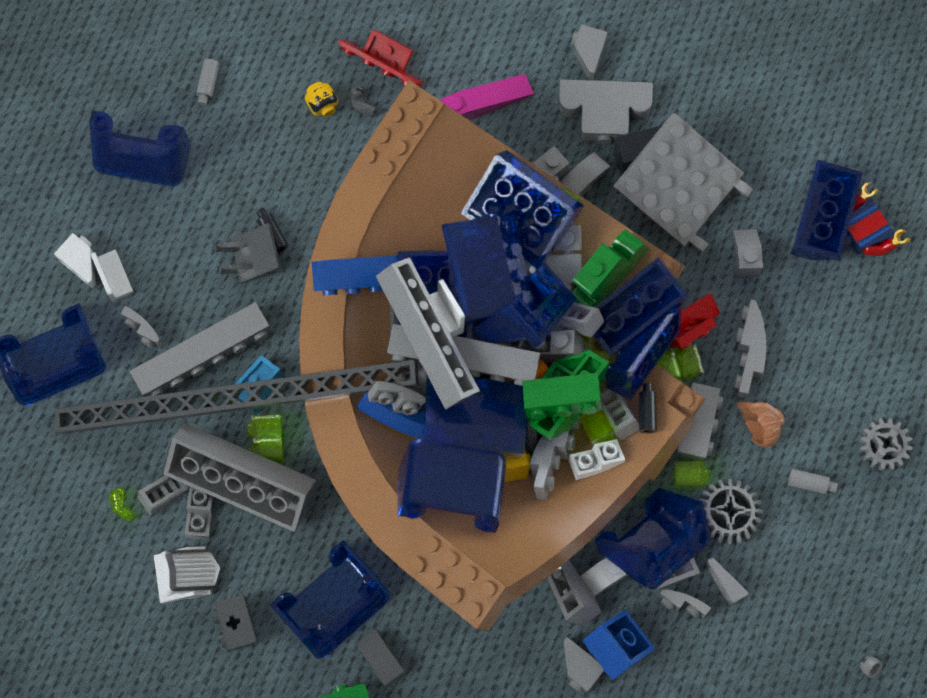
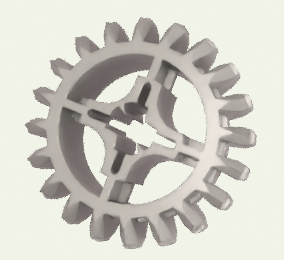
M732 479L727 480L726 486H724L722 480H718V489L715 485L710 484V492L704 490L702 493L705 499L698 500V504L704 508L696 510L697 514L704 515L698 519V523H707L702 528V531L706 532L708 529H711L712 532L709 535L711 539L715 534H718V543H721L724 537H727L728 545L732 544L733 537H735L738 544L741 543V534L748 540L751 537L748 530L755 533L757 528L753 524L758 525L762 521L756 516L762 515L763 510L755 509V507L761 504V500L753 501L757 493L754 491L749 495L747 491L750 489V486L746 485L744 489L740 488V480L737 481L735 486H732ZM726 493L723 505L716 506L715 508L710 507L715 497ZM733 494L742 498L748 508L739 506L735 502ZM728 504L731 507V511L737 512L736 514L733 513L731 519L728 516V512L722 511L727 509ZM711 515L723 519L726 529L718 526ZM749 516L746 525L733 530L736 518Z

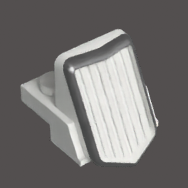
M205 546L185 547L154 555L160 603L165 604L183 599H194L212 594L211 589L215 588L221 567L211 551L206 550Z

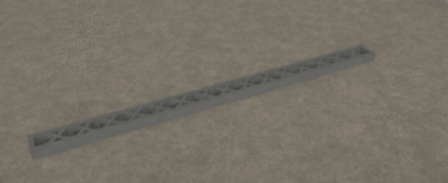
M408 360L55 409V433H73L364 394L370 391L376 383L374 379L382 371L389 375L384 382L394 383L406 388L419 386L418 362L416 360ZM404 368H410L411 380L402 381L397 376ZM361 374L365 380L359 387H354L351 382L357 375ZM334 378L340 379L342 383L336 390H331L328 387ZM311 381H315L319 386L313 393L309 394L305 388ZM288 384H292L296 389L290 396L286 397L282 391ZM265 387H269L273 392L267 399L263 400L259 395ZM243 390H246L250 393V396L245 402L241 403L237 397ZM221 393H224L228 398L221 406H218L214 401ZM201 396L206 401L199 409H196L192 404ZM179 399L183 404L178 411L174 412L170 407ZM157 402L161 407L156 414L152 415L148 410ZM135 405L139 410L131 418L126 413ZM113 408L117 411V414L109 421L105 415ZM92 411L96 416L90 423H86L83 419ZM70 414L74 419L68 426L64 427V415Z

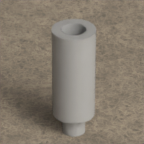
M204 59L196 91V95L199 97L198 104L206 106L208 99H212L220 66V63L216 60Z
M791 468L787 485L826 494L827 491L836 493L838 483L830 482V477Z

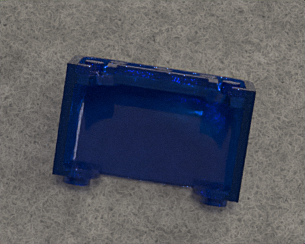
M92 110L89 121L92 163L99 173L169 187H175L182 182L191 150V143L184 127L167 125L160 129L157 140L113 132L111 116L105 112Z
M80 303L63 311L61 315L63 325L20 343L18 338L13 335L0 337V369L5 383L19 404L31 405L94 378L105 371L106 363Z
M426 439L411 441L407 446L398 469L397 516L416 519L424 515L427 507L473 515L475 516L474 525L476 528L484 532L496 533L500 523L505 481V457L496 452Z
M660 488L650 494L645 501L647 517L619 540L617 535L611 531H605L595 539L599 553L641 586L650 590L658 588L707 546L710 539V530L703 501Z
M344 540L330 551L328 559L332 565L295 597L292 593H282L270 604L272 609L317 659L329 655L382 608L390 597L388 589L379 577Z

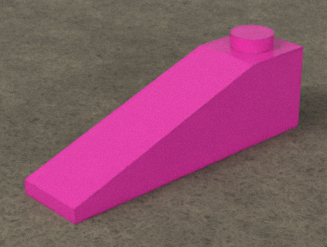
M523 74L462 90L441 98L440 101L470 121L533 96L534 93L526 75Z

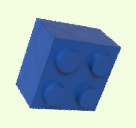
M626 609L601 624L582 640L612 681L655 650V647Z

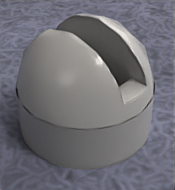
M873 656L864 657L866 661L864 663L861 662L860 667L866 676L873 678L880 672L882 662Z

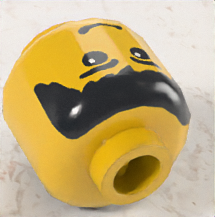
M316 82L307 88L305 102L315 116L323 115V117H329L335 113L339 99L329 84Z

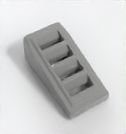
M561 299L548 315L550 320L588 337H592L604 322L598 308Z
M614 385L601 394L602 411L619 439L624 440L639 430V422L618 387ZM615 397L618 398V399H616L615 401H613L612 403H610L609 405H607V406L605 405L607 402H609V401L612 400L613 398H615ZM626 413L625 416H623L622 418H620L619 420H617V421L615 422L616 419H618L619 417H621L622 415H624V414Z
M163 476L139 490L138 499L151 516L187 492L190 486L179 482L182 487L178 489L172 478ZM168 483L173 492L169 493L164 484ZM158 488L160 489V491H161L162 494L164 495V497H163L162 499L159 497V495H158L157 492L155 491V490H157ZM150 494L152 495V497H153L154 500L156 501V502L153 503V504H152V502L150 501V499L148 498V495H150Z
M714 558L707 561L706 567L728 605L731 606L749 595L747 590Z

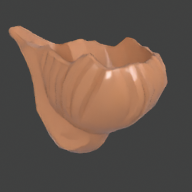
M737 402V407L743 413V419L753 435L752 442L762 447H770L777 443L781 434V426L785 422L782 412L768 403Z

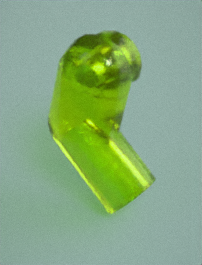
M117 487L109 494L111 510L127 522H131L136 512L124 505L126 492L123 488Z

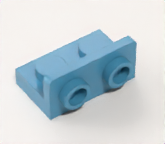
M261 355L235 384L285 378L286 376L277 366ZM265 387L259 396L265 400L271 395L273 390ZM243 390L237 398L245 402L250 393ZM265 407L252 408L251 410L258 414Z

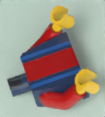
M872 182L865 183L862 186V193H858L848 203L841 217L843 223L840 226V230L844 235L834 240L841 252L852 246L857 255L864 253L867 256H883L897 248L898 244L906 245L910 242V238L901 241V234L907 231L898 230L894 232L873 200L867 199V197L874 196L878 192V188H876L871 194L868 193L867 187Z

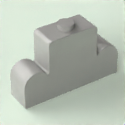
M560 79L559 110L568 117L576 116L578 113L582 114V140L597 141L599 144H610L611 141H615V137L628 134L629 114L635 119H644L650 114L653 83Z

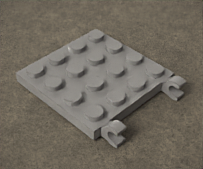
M676 113L671 114L613 186L682 246H686L690 242L702 252L709 244L695 233L729 191L734 187L741 195L746 197L753 191L748 184L740 179L744 173Z

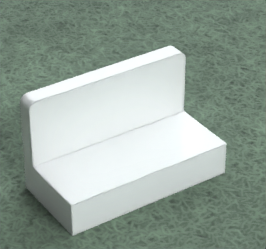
M116 250L99 257L95 252L91 254L107 295L112 302L134 293Z
M439 280L437 292L430 294V297L451 337H454L464 332L465 315L444 280Z

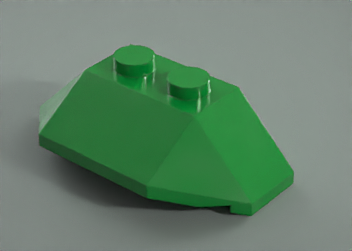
M587 350L580 354L555 360L541 379L598 373L601 385L609 367V362L592 351ZM574 413L568 417L547 416L542 420L529 418V424L532 429L547 439L552 440L567 432L581 413Z

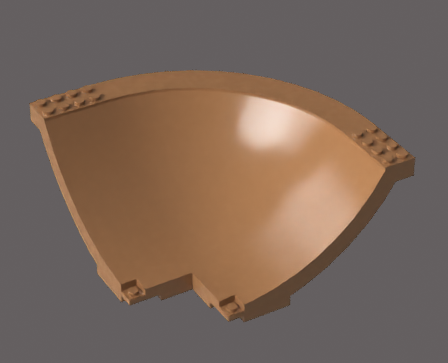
M408 80L352 165L338 189L321 226L310 260L302 299L299 334L301 375L392 363L391 355L387 353L390 341V303L384 291L369 292L368 288H360L361 293L346 294V289L337 290L338 295L323 296L322 291H314L312 262L450 252L451 239L463 238L460 227L475 219L485 230L548 225H581L582 249L576 250V254L582 255V268L601 244L604 243L611 247L615 238L624 230H628L649 247L600 307L599 311L604 319L600 328L592 337L578 334L584 339V351L590 350L609 362V367L600 385L601 394L616 385L638 422L639 392L643 391V383H652V391L657 393V432L646 434L640 433L638 430L626 439L620 440L602 410L590 414L589 417L581 413L580 427L574 432L575 446L573 451H569V454L592 450L594 444L617 439L625 457V462L602 473L576 480L568 459H560L559 469L554 470L553 474L554 488L552 492L549 491L547 500L536 498L534 490L536 477H533L531 468H529L527 479L498 483L492 464L494 450L518 445L512 434L503 424L501 404L456 415V412L453 411L436 416L437 423L459 427V436L448 447L401 433L357 409V404L365 393L305 401L306 412L317 450L332 484L354 519L372 541L406 573L474 628L489 631L506 605L524 595L554 573L600 532L635 496L648 479L653 481L656 479L694 424L695 420L693 417L706 398L635 349L639 343V337L646 333L662 308L659 305L686 266ZM460 248L459 251H468V250H467V248ZM552 251V255H562V251ZM538 252L528 253V256H538ZM506 254V256L514 257V254ZM459 257V261H469V257ZM459 267L458 271H469V267ZM459 277V281H469V277ZM476 278V289H477V288H479V287H482V285H481V283H480V282L477 280V278ZM428 283V288L426 289L429 295L437 292L436 283ZM572 285L571 292H572L574 289H576L578 286H577V285ZM447 286L454 298L475 290H452L451 286ZM509 288L505 293L508 302L498 306L502 315L499 318L502 321L507 318L513 320V311L528 302ZM476 316L464 321V327L476 324L478 331H482ZM514 330L513 332H511V333H506V332H505V334H513V333H516L515 330ZM382 371L374 381L384 382L389 375ZM361 374L357 375L351 384L354 387H359L365 378ZM487 376V377H484V378H481V379L490 380V376ZM334 378L328 387L331 390H336L342 381ZM505 378L504 382L497 381L503 401L508 400L501 388L506 383L507 378ZM311 381L305 390L309 394L313 393L319 384ZM617 397L613 398L612 400H610L609 402H607L605 405H606V406L609 405L610 403H612L613 401H615V400L618 399V398H617ZM625 413L624 415H622L621 417H619L618 419H616L615 422H616L617 420H619L620 418H622L623 416H625L626 413ZM537 432V437H538V442H539V440H540V438L542 437V435ZM523 444L525 452L527 454L528 450L526 446Z

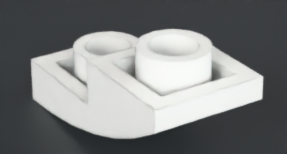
M617 439L594 444L592 450L569 454L568 461L575 479L579 480L612 469L624 463L625 457Z

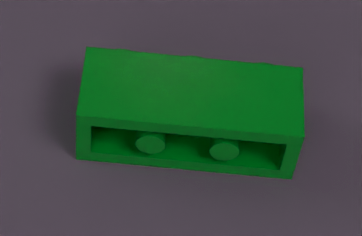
M598 373L523 381L524 408L528 419L542 420L547 416L556 415L558 417H568L574 413L593 414L602 410Z

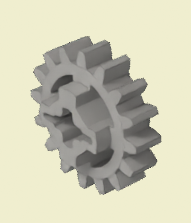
M880 418L877 421V425L871 422L868 425L869 429L865 428L862 432L866 437L859 439V442L864 444L859 451L866 452L867 454L863 460L870 459L872 461L870 467L878 464L880 471H883L885 466L888 467L889 471H892L895 465L900 468L903 465L902 460L907 461L910 457L906 452L913 450V447L907 445L912 441V437L905 436L908 429L901 430V422L893 425L891 418L886 423ZM879 430H889V432L882 434ZM897 436L901 442V445L898 444ZM885 440L889 442L887 449L882 447ZM870 443L874 445L875 453H873ZM889 455L891 457H895L894 459L890 460L882 459L884 456Z

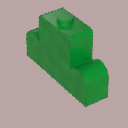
M628 230L622 231L615 238L611 247L604 243L601 244L572 280L578 287L571 292L566 300L600 309L649 247Z

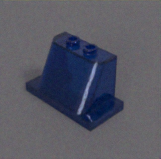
M543 262L532 274L505 293L474 328V331L484 342L498 344L528 340L536 348L542 344L577 298L551 268Z

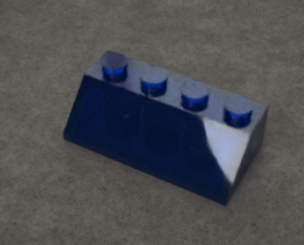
M817 160L790 252L791 255L813 261L840 260L863 172Z
M659 257L595 307L599 309L604 322L595 332L594 336L610 357L688 297L677 277Z
M673 301L656 304L651 312L648 311L644 315L642 325L639 329L633 330L629 343L626 347L622 346L620 348L616 361L613 364H609L604 376L606 377L607 389L629 400L633 399L681 331L682 302Z

